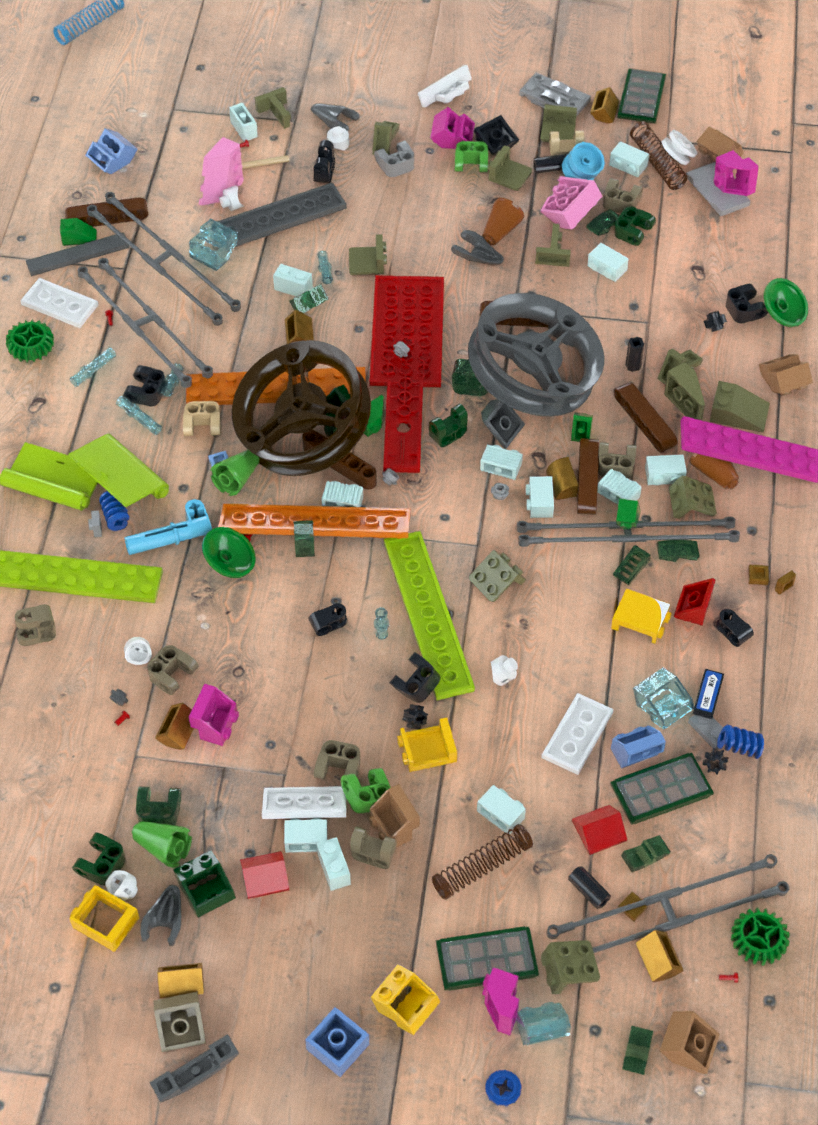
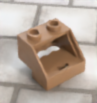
M710 126L697 140L698 150L704 155L708 154L711 156L714 162H716V157L732 150L740 157L744 154L740 144Z
M789 354L759 364L761 375L772 392L780 393L781 396L790 394L793 389H805L808 384L813 383L808 362H800L799 355Z
M400 784L389 788L370 808V817L368 819L373 829L377 828L379 831V838L384 840L388 836L397 839V847L411 841L412 830L420 826V816Z

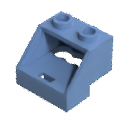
M105 128L98 142H92L85 156L105 173L113 174L128 165L138 149L118 132Z
M648 725L646 727H638L627 734L622 733L612 739L611 750L622 769L664 752L666 741L659 730Z

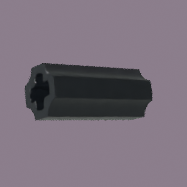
M567 155L534 158V172L544 173L562 170V162Z
M637 336L630 338L628 341L625 366L631 372L639 371L642 367L645 346L643 338Z
M583 866L577 867L569 875L568 880L596 909L602 908L611 899V895Z

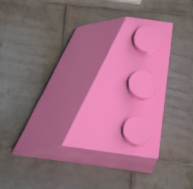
M222 137L206 154L202 170V176L205 179L200 189L203 192V197L199 199V205L220 202L219 197L223 196L224 189L235 185L238 187L243 183L240 144Z
M560 176L558 186H554L552 189L554 193L547 198L540 211L553 223L560 224V228L572 230L587 215V212L597 204L602 194L593 180Z

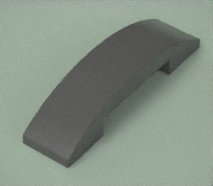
M227 1034L209 1045V1050L172 1073L167 1071L149 1082L159 1101H167L199 1085L239 1055L229 1035Z

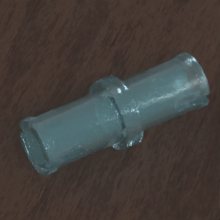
M319 251L317 254L318 270L321 272L322 282L330 284L333 281L332 265L329 262L328 253L326 251Z
M178 363L173 364L183 372L184 368ZM173 370L166 376V383L161 391L167 397L172 396L175 387L180 382Z
M382 607L375 610L376 619L374 620L376 637L378 636V639L381 640L388 637L389 628L388 612Z

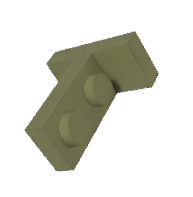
M284 87L255 97V108L258 114L271 110L284 129L290 127L291 114L283 105L287 103V92Z
M384 121L383 123L376 122L374 124L372 155H374L375 151L382 148L390 155V144L399 131V123Z
M553 223L550 248H536L535 264L569 267L571 250L561 249V244L558 243V241L562 242L563 231H559L560 224Z
M672 348L668 350L657 379L666 385L669 370L684 362L690 367L695 368L701 365L703 359L692 350H687L680 354Z

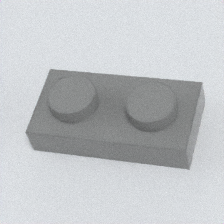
M693 715L689 718L688 723L712 748L717 750V740L723 727L714 718L709 719L698 715Z

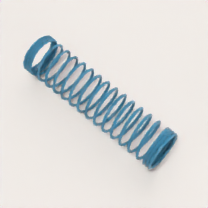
M97 0L95 3H91L87 8L68 18V20H65L60 25L53 28L55 38L62 45L68 44L72 39L79 37V34H83L84 30L77 21V17L80 18L81 23L86 28L84 32H87V29H91L98 22H102L103 19L95 4L99 6L101 13L105 16L103 20H105L106 17L108 18L110 15H113V12L116 13L117 10L124 8V0H117L119 6L114 0H110L116 11H113L110 3L105 0L112 14L109 13L103 0L102 2ZM99 2L102 3L105 11L108 13V16H106L104 10L99 5ZM92 7L95 9L97 15L101 18V21L98 20L96 14L92 11ZM88 10L91 11L93 17L97 20V23H94V20L88 13ZM84 12L88 14V17L93 23V26L90 24L89 20L84 15ZM80 14L84 16V19L90 26V28H87L85 22L81 19ZM73 19L76 21L77 25L82 30V33L79 32L78 28L73 23ZM69 22L72 23L74 29L78 32V35H75V32L69 25ZM65 24L69 26V29L74 35V38L71 37V34L66 29ZM58 30L61 31V33H62V35L64 36L66 42H64V41L60 38V36H59V34H58Z

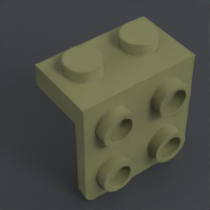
M545 104L540 140L542 142H549L550 132L554 131L559 132V140L573 139L577 108Z
M505 145L501 151L497 152L495 159L490 161L487 168L489 170V181L515 191L520 190L532 173V168L510 160V147Z
M383 234L376 235V247L349 248V273L351 275L384 274L387 254H383V252H387L386 241L383 242Z
M682 475L669 486L673 516L675 518H682L691 509L709 516L717 514L713 490L709 484Z
M495 550L469 575V580L491 602H495L514 581L520 585L526 581L522 576L524 572L517 565L513 566L510 563L511 558L504 552L500 554Z
M588 940L550 942L541 955V962L545 966L547 973V984L550 986L552 994H560L567 984L598 982L600 979L592 945Z

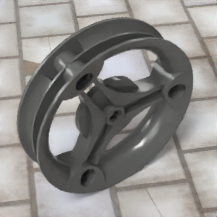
M514 293L492 301L482 312L478 325L472 332L468 343L469 362L482 386L507 406L536 416H560L578 409L590 396L593 386L599 380L604 369V350L598 335L591 325L567 305L538 294ZM509 318H525L548 325V330L542 333L529 331L518 335H511L497 331L495 324ZM554 336V337L556 338V340L553 341V340L550 339V338ZM562 343L576 347L583 360L584 375L577 385L563 382L560 378L558 370L562 364L563 356L559 346ZM491 352L501 354L513 360L521 370L531 374L543 390L527 386L511 377L497 364Z

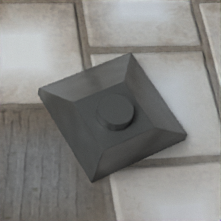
M498 399L491 400L481 412L483 423L504 449H507L525 425L513 408Z

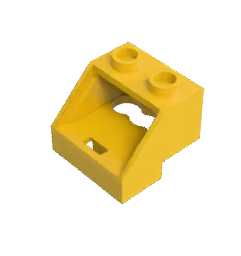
M400 965L393 969L371 996L379 1013L395 1021L399 1028L412 1035L417 1032L440 1003L437 994L414 972ZM411 987V992L405 996V999L398 1004L395 1010L390 1004L401 994L403 988Z

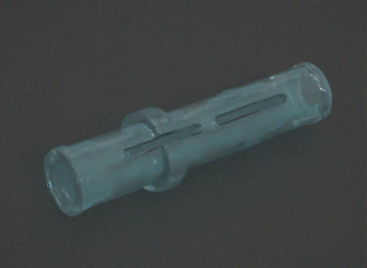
M108 347L107 350L88 365H83L79 372L70 377V382L75 387H78L83 381L90 379L93 373L116 357L115 351Z
M120 396L117 399L116 405L122 408L129 417L136 419L154 435L161 432L162 426L139 409L136 403L130 402L125 396Z

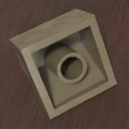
M197 992L153 1001L162 1052L206 1043Z

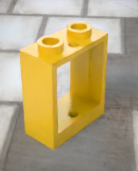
M94 885L91 890L85 893L82 903L79 907H75L70 914L72 928L113 952L117 950L139 919L137 908L97 885ZM98 901L123 914L107 937L83 923Z

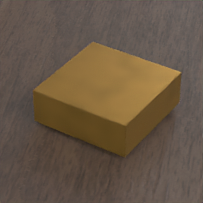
M749 564V584L768 585L769 566Z
M791 570L777 579L775 591L780 595L793 587L796 574Z
M631 892L618 905V908L641 901L642 899L634 892ZM643 905L623 913L635 922L648 906Z

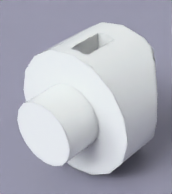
M336 126L328 131L327 140L333 143L334 148L346 150L349 147V134L346 129Z
M236 185L224 189L223 196L219 197L221 206L223 208L228 207L230 211L244 207L238 200V187Z
M142 637L129 639L124 646L126 660L135 665L148 663L152 656L149 642Z
M502 655L490 662L493 682L495 684L503 686L516 678L518 665L513 658Z
M113 871L105 883L108 892L123 901L132 899L138 891L136 878L126 871Z

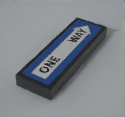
M709 669L704 670L693 710L694 715L713 719L724 673Z

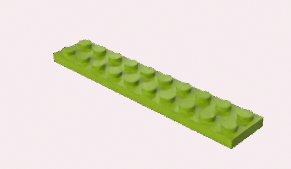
M421 531L409 533L408 538L384 539V545L421 656L435 668L441 677L439 684L433 690L436 701L475 692L470 671Z
M0 550V587L155 603L163 574L162 567Z

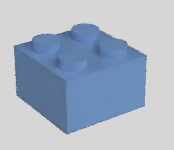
M334 1007L305 1039L306 1050L341 1077L368 1047L369 1034Z

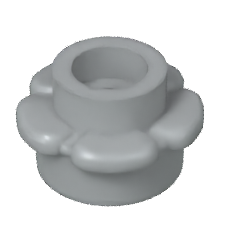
M399 341L393 345V351L398 357L408 356L407 353L410 349L406 344Z
M389 468L386 472H382L384 476L382 479L386 484H397L399 476L396 472Z
M496 483L491 488V493L495 499L504 500L509 494V487L503 483Z

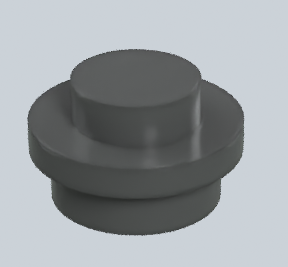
M120 689L116 691L111 690L109 698L119 706H123L124 703L128 702L125 692Z

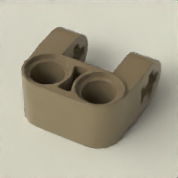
M610 178L604 191V208L622 213L626 207H636L641 198L643 187L634 185L631 192L618 189L619 180Z
M599 442V475L604 477L610 469H613L616 472H621L626 478H631L635 465L637 446L627 445L626 455L608 453L609 443Z
M44 604L21 609L16 612L15 624L19 628L17 631L19 644L30 646L51 641L56 637L55 622L50 606Z
M173 645L163 647L147 666L150 681L169 695H173L179 688L177 681L171 677L177 668L188 674H193L199 667L194 658Z
M326 741L318 755L314 777L325 779L329 766L346 769L345 775L355 774L358 777L361 762L359 748L356 745L340 741Z
M355 827L350 841L352 857L357 861L378 868H389L396 851L397 839L388 836L384 840L368 836L366 829Z

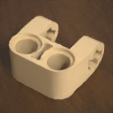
M558 131L550 132L549 146L551 156L568 155L578 143L584 142V131H574V139L559 140Z
M193 401L187 403L183 415V435L193 436L194 426L210 425L211 436L221 435V417L218 403L214 401Z

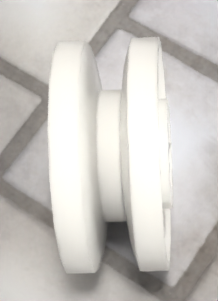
M672 130L669 133L670 138L665 137L662 145L676 161L687 165L690 162L688 156L694 158L697 155V150L683 134Z

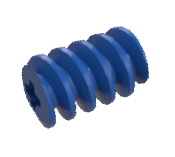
M108 491L102 493L99 497V502L108 528L112 531L125 529L130 517L127 513V508Z
M725 725L719 734L717 747L722 749L724 746L726 751H729L732 747V752L737 753L739 750L740 755H744L747 751L748 757H752L754 754L755 759H758L763 753L764 738L761 733L732 727V725Z

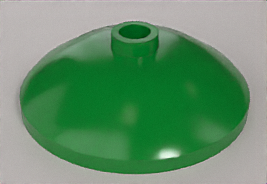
M784 278L773 279L766 285L763 297L765 307L770 316L786 327L801 325L808 316V303L801 289L792 281Z
M217 527L210 530L204 537L202 542L203 555L208 564L219 574L229 578H241L248 575L254 568L256 561L255 551L243 534L228 527Z

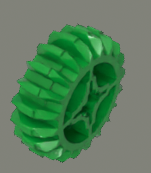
M33 319L31 322L25 320L24 323L18 322V326L13 325L12 329L8 330L6 347L14 359L18 358L20 362L23 360L27 363L29 360L35 362V359L41 360L42 356L47 357L48 352L52 351L54 336L46 323H41L40 320L37 322Z
M757 907L754 913L748 909L746 914L741 913L739 919H735L734 926L731 928V941L734 942L733 949H739L738 956L745 955V962L750 958L753 960V965L760 961L761 965L764 966L766 960L772 965L775 959L779 961L782 955L786 953V947L790 944L788 940L790 932L786 931L788 928L787 924H781L783 921L782 917L775 918V912L770 915L767 908L760 912ZM750 926L751 933L744 937L743 930ZM776 936L777 944L770 947V940Z

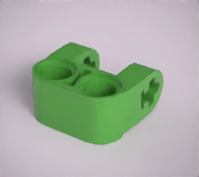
M474 141L459 142L455 152V171L463 172V164H480L479 172H488L487 144Z
M382 768L372 769L368 772L369 786L361 787L355 774L342 776L341 787L354 812L359 814L370 812L372 805L391 788Z

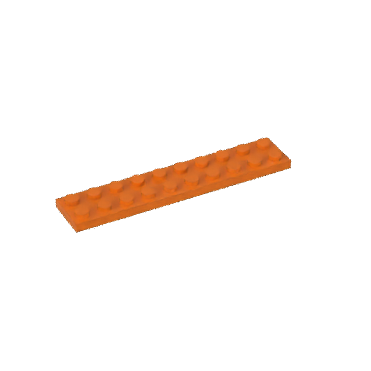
M356 367L366 382L365 367ZM312 369L308 372L309 382L319 386L326 396L335 387L345 385L350 393L347 380L337 369ZM247 372L213 373L211 378H204L202 374H186L192 378V385L186 388V404L193 401H214L218 405H232L236 390ZM284 372L275 378L262 392L256 404L276 403L279 396L287 389L289 374ZM297 375V384L301 383L300 375Z
M223 504L218 527H228L241 534L401 539L409 537L411 509Z

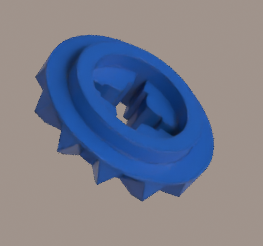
M496 1071L486 1081L485 1092L489 1100L497 1106L504 1105L507 1107L509 1104L515 1103L521 1095V1082L510 1071ZM505 1081H507V1089L510 1091H505L500 1096V1089L497 1087H502Z

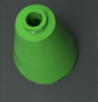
M246 450L215 463L210 470L212 471V482L220 492L224 493L226 491L229 493L228 496L237 495L258 466L259 457Z
M140 821L132 829L133 840L164 865L171 868L178 867L180 859L187 857L192 843V836L188 834L190 830L183 826Z

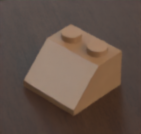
M676 1011L672 1013L660 1052L675 1064L707 1074L720 1034L694 1011Z

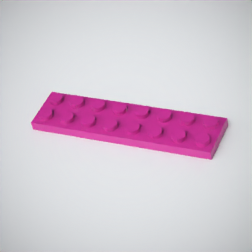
M683 416L680 420L681 447L684 451L818 483V449Z

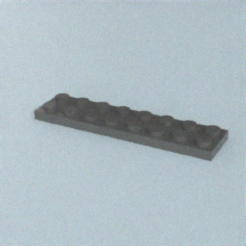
M332 182L209 225L221 249L225 251L347 209V204Z

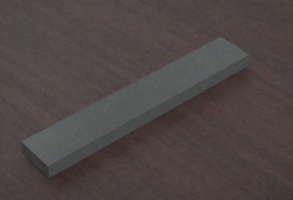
M115 234L26 260V265L30 275L34 276L127 249L129 245Z

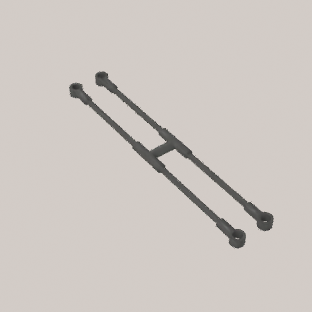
M113 192L105 194L106 202L122 210L156 239L166 250L156 259L151 258L111 225L97 211L95 205L87 207V213L90 217H95L98 221L104 223L141 255V258L162 276H165L202 308L203 312L212 319L214 325L219 326L223 323L222 315L215 313L209 307L202 304L159 265L171 255L179 262L185 264L222 296L221 298L230 305L233 312H238L241 309L239 300L233 299L227 293L222 292L186 261L183 255L128 211L115 198Z
M107 258L98 260L99 268L113 276L143 307L148 316L133 321L94 282L95 280L89 275L86 267L78 268V277L84 278L122 316L125 323L174 371V374L181 381L182 387L189 388L192 385V378L184 375L180 369L176 368L148 339L140 326L154 321L192 358L195 365L202 371L204 378H211L213 376V368L206 366L166 326L165 322L115 273V270L109 265Z
M728 516L724 519H711L710 521H638L636 528L711 525V527L724 526L725 528L732 529L735 527L736 519ZM616 521L574 524L517 522V532L526 533L530 530L609 527V529H622L617 525ZM623 529L624 535L563 538L530 537L523 534L519 536L518 544L521 547H527L530 544L550 542L612 541V543L691 539H715L738 542L740 532L731 530L729 533L705 535L647 536L646 534L632 535L631 529Z
M768 854L765 859L750 863L749 866L681 888L676 887L648 896L644 900L577 922L571 921L559 926L552 924L548 927L546 934L548 938L556 939L559 934L572 931L576 927L643 905L648 906L661 902L668 922L592 948L593 952L596 953L645 937L654 930L665 932L693 923L696 919L760 898L765 899L775 895L784 896L789 891V885L785 881H780L775 887L762 890L761 893L694 915L689 914L676 918L669 901L670 898L748 871L753 872L765 867L772 869L777 864V857L773 854ZM767 859L773 860L774 864H769ZM779 886H783L786 891H781ZM555 929L557 934L552 935L549 930Z

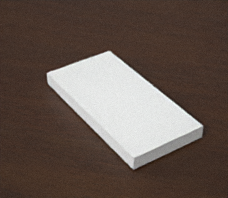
M41 278L34 283L20 300L23 306L78 328H81L98 306L97 300Z
M577 693L542 753V759L579 775L612 716L614 709Z
M341 786L264 788L262 819L346 817L347 798Z

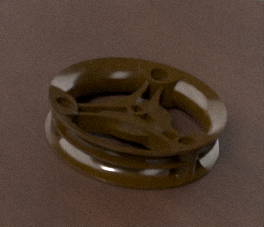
M297 341L272 350L260 358L247 371L233 399L232 423L240 442L247 450L259 457V464L264 468L286 476L309 475L336 464L358 443L370 417V392L364 378L356 369L352 360L342 350L321 341ZM317 364H324L337 369L347 380L350 388V399L345 401L340 407L329 404L323 390L316 384L309 382L308 372L315 368ZM284 372L288 373L287 389L279 396L275 404L273 416L259 429L253 427L254 410L260 395L275 378ZM297 375H300L301 383L297 384ZM326 413L334 414L335 418L326 416ZM319 425L337 428L327 440L309 450L298 453L273 451L272 445L290 433H305Z

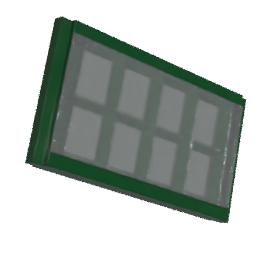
M629 68L617 118L656 124L666 74Z
M693 753L675 757L610 782L631 825L714 795Z
M523 926L436 940L444 991L483 986L486 974H491L493 967L517 975L518 980L539 976L530 927Z

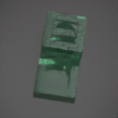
M611 209L606 210L589 222L586 228L597 236L609 233L610 228L615 225L619 215Z
M318 284L289 302L294 310L305 313L329 298L322 284Z
M313 520L294 521L296 557H315Z
M664 540L656 543L660 560L676 562L679 558L697 561L700 557L697 541Z
M658 835L644 840L640 846L623 851L621 857L633 873L669 855L671 851L661 836Z
M631 1026L622 1070L644 1075L654 1031Z

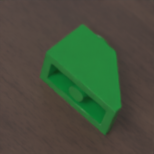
M60 219V235L63 246L81 245L97 240V229L80 219Z
M382 394L371 401L370 417L364 431L367 437L377 433L382 428L384 396Z
M585 413L574 414L571 441L580 442V438L590 439L593 415Z
M619 499L616 522L620 528L631 529L632 527H637L641 513L638 501Z

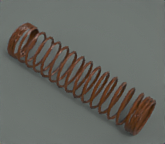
M647 122L635 124L630 131L631 138L640 150L648 151V153L660 144L652 153H649L650 157L648 160L671 190L681 188L687 181V174L677 164V161L669 153H666L667 151L664 150L661 140H659ZM641 125H647V126L642 127L641 129H639V130L637 131V133H638L640 130H642L643 128H646V127H647L646 131L642 132L638 137H636V135H637V133H636V134H635V137H633L634 131H635L639 126H641ZM650 134H652V137L648 138L644 143H641L642 140L646 139ZM655 137V139H654L653 141H651L647 146L643 147L644 144H646V143L649 142L652 138ZM655 141H657V144H654L649 150H646L647 147H649ZM660 148H663L655 156L651 157L653 153L657 152ZM662 151H665V153L661 155L657 160H654V158L660 155ZM668 154L660 163H657L664 155ZM667 158H670L663 166L659 167ZM673 161V163L669 165L665 170H662L664 166H666L669 162ZM672 165H675L668 173H665ZM678 168L670 177H667L669 173ZM681 174H684L682 177L683 181L680 184H678L677 186H670L677 184H670L671 181L676 180L678 177H680Z
M517 824L513 830L509 829L508 833L504 832L502 836H498L497 840L493 839L491 843H486V847L481 846L480 850L476 849L475 853L469 854V857L465 856L463 860H458V864L453 863L452 867L448 866L446 871L442 870L441 874L437 873L432 876V883L438 894L444 900H447L454 896L450 884L456 892L460 891L456 881L461 888L465 889L463 880L466 884L471 885L469 877L476 882L475 874L479 878H482L481 871L488 875L486 867L493 872L492 864L499 868L498 861L504 865L503 857L505 860L510 861L509 854L515 858V851L520 855L521 849L527 851L532 848L533 840L527 829L523 825ZM510 831H513L515 839L509 834ZM505 834L508 835L510 843L504 838ZM498 838H502L504 846L498 841ZM511 839L514 841V843H515L516 846L518 847L519 852H518V851L516 850V848L514 847V845H513ZM493 841L497 842L499 850L493 845ZM506 843H507V844L509 845V847L511 848V850H512L514 856H513V855L511 854V852L509 851V849H508ZM488 844L491 845L493 853L487 848ZM500 846L503 848V850H504L505 853L507 854L508 859L506 858V856H505L504 853L502 852ZM482 848H485V849H486V852H487V855H488L489 859H488L487 856L482 852ZM495 850H496V851L498 852V854L500 855V857H501V859H502V862H501V860L498 858V856H497ZM477 851L480 852L482 860L476 855ZM489 853H490V854L492 855V857L494 858V860H495L497 866L495 865V863H494L493 860L491 859ZM471 855H474V856H475V859H476V862H477L478 866H477L476 863L471 859V857H470ZM484 857L486 858V860H487L488 863L490 864L491 869H490V867L487 865V863H486ZM465 858L469 859L472 869L465 862ZM478 860H479L480 863L483 865V867H484V869H485V872H484V870L482 869V867L480 866ZM459 862H463V863H464V867H465V869H466L468 875H467L466 872L463 870V868L459 865ZM454 865L458 866L462 878L454 869ZM449 868L453 871L456 881L448 873ZM442 872H445L447 874L450 884L443 877Z

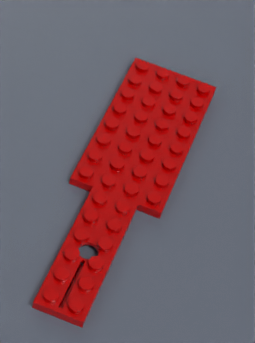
M375 275L369 386L387 387L383 472H386L389 468L394 472L420 473L423 387L441 388L444 277ZM399 341L406 344L410 349L407 353L408 356L398 357L393 351V345ZM405 423L408 424L410 430L408 432H399L397 428L400 424Z

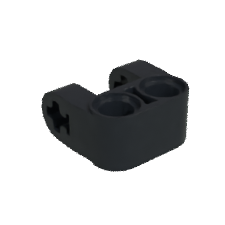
M322 140L318 147V157L314 163L313 179L314 182L331 183L335 168L334 145L329 140Z
M753 284L741 285L728 291L725 306L733 320L737 323L743 324L755 321L768 314L764 302L749 303V300L757 295V290Z
M139 365L136 367L133 377L137 381L144 383L143 386L129 385L126 387L123 396L132 403L150 407L156 406L166 390L164 372Z
M414 652L408 659L417 667L412 676L405 682L395 675L389 683L407 698L416 703H421L439 684L441 677L427 660Z

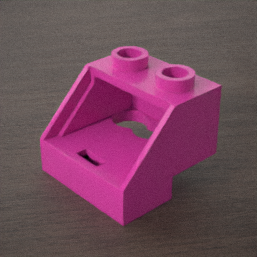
M447 107L434 116L430 139L441 148L456 149L459 142L473 140L475 122L465 114L458 116ZM448 127H453L451 129L452 133L448 130Z
M732 150L716 157L714 184L723 193L743 196L751 195L756 191L759 166L749 157L742 159ZM734 169L737 170V172H736V174H735V175H736V179H735V177L733 176V170H734Z
M204 683L189 715L190 726L199 730L200 740L223 746L225 740L230 738L231 727L233 723L237 722L239 711H237L236 702L217 687Z
M493 967L491 974H486L483 982L484 989L482 995L485 996L484 1004L497 1031L510 1036L518 1017L519 999L516 998L518 976Z

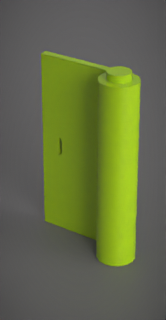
M105 434L68 454L76 464L125 507L130 506L149 494H152L156 499L164 498L169 492V485L111 434Z
M27 442L21 448L11 469H3L0 475L1 486L80 511L88 508L90 498L98 484L95 479L68 455Z

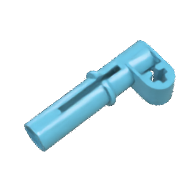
M197 499L190 500L185 505L186 521L176 524L170 522L168 526L124 537L128 554L133 555L174 543L179 545L181 541L206 535L212 530L204 504Z

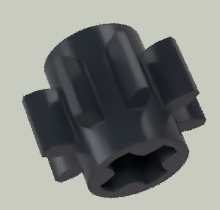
M719 311L707 314V319L703 321L706 329L711 328L712 332L723 329V324L727 322L725 314H720Z
M410 704V708L404 710L402 720L407 722V728L419 730L422 725L427 724L428 713L423 711L424 706Z
M713 748L711 753L705 752L704 756L706 759L703 760L702 764L704 766L707 765L708 773L712 771L718 775L721 769L726 771L727 766L724 763L728 762L729 757H724V750L716 751Z

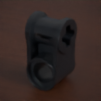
M336 603L322 610L315 611L309 616L308 620L316 635L324 636L347 624L346 608L344 605Z
M724 609L720 612L716 628L732 645L739 647L754 635L752 627L743 621L733 610Z

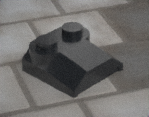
M502 115L474 129L476 141L486 143L488 151L492 155H496L498 151H501L504 145L511 149L519 142V138Z

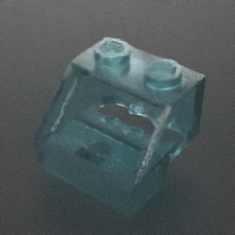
M209 219L200 226V233L189 241V257L217 271L227 263L238 241V232L213 219ZM206 241L220 249L216 251L211 250L210 247L204 246V243Z
M664 667L633 687L636 705L650 714L651 721L663 729H666L694 709L693 699L680 680ZM662 691H671L670 694L665 695L661 700L656 701L655 704L652 703L651 700L655 696L660 695Z
M547 1002L541 1007H526L517 1012L516 1022L523 1045L527 1046L570 1036L571 1024L568 1014L560 1002L555 1004Z

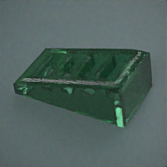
M634 545L615 570L613 576L630 585L650 561L651 555ZM634 556H637L638 558H640L641 561H638L637 559H635ZM632 561V562H634L635 564H637L638 566L635 567L634 565L630 564L629 562ZM628 566L629 568H631V569L634 570V571H633V572H630V571L627 570L625 567ZM620 572H625L629 575V578L624 577Z

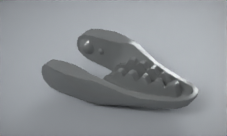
M316 103L311 107V111L330 129L340 126L349 131V127L345 123L337 120L341 113L355 121L360 118L358 112L341 105Z
M464 230L461 233L462 239L474 246L471 253L458 245L451 247V251L455 255L469 261L499 265L504 261V257L493 249L481 235L471 230Z
M168 886L156 903L145 914L140 927L142 941L146 942L150 938L152 928L163 926L172 929L167 941L169 946L175 945L181 928V895L178 886Z

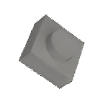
M99 510L91 511L92 519H88L89 530H93L94 537H102Z

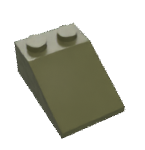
M684 362L668 371L664 395L686 417L702 420L705 402L697 373Z
M719 381L710 422L764 433L770 403L737 384Z

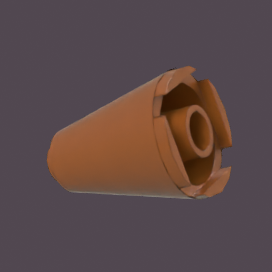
M499 197L492 206L482 237L490 246L499 243L524 218L522 209L518 205L517 207L513 206V201Z
M698 454L696 457L691 456L690 464L724 489L729 488L731 490L738 485L739 475L732 462Z

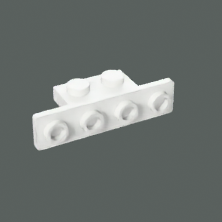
M463 65L420 91L418 96L422 107L425 108L435 101L449 103L454 97L464 94V91L470 88L468 81L471 80L468 65Z

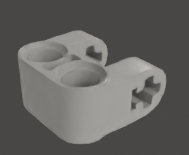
M406 141L397 143L398 152L388 155L383 148L374 152L376 162L387 176L396 177L414 169V152Z

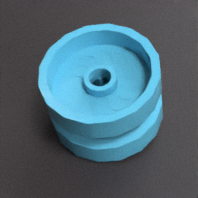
M587 142L578 143L563 159L562 171L565 177L594 180L604 168V156L595 145Z

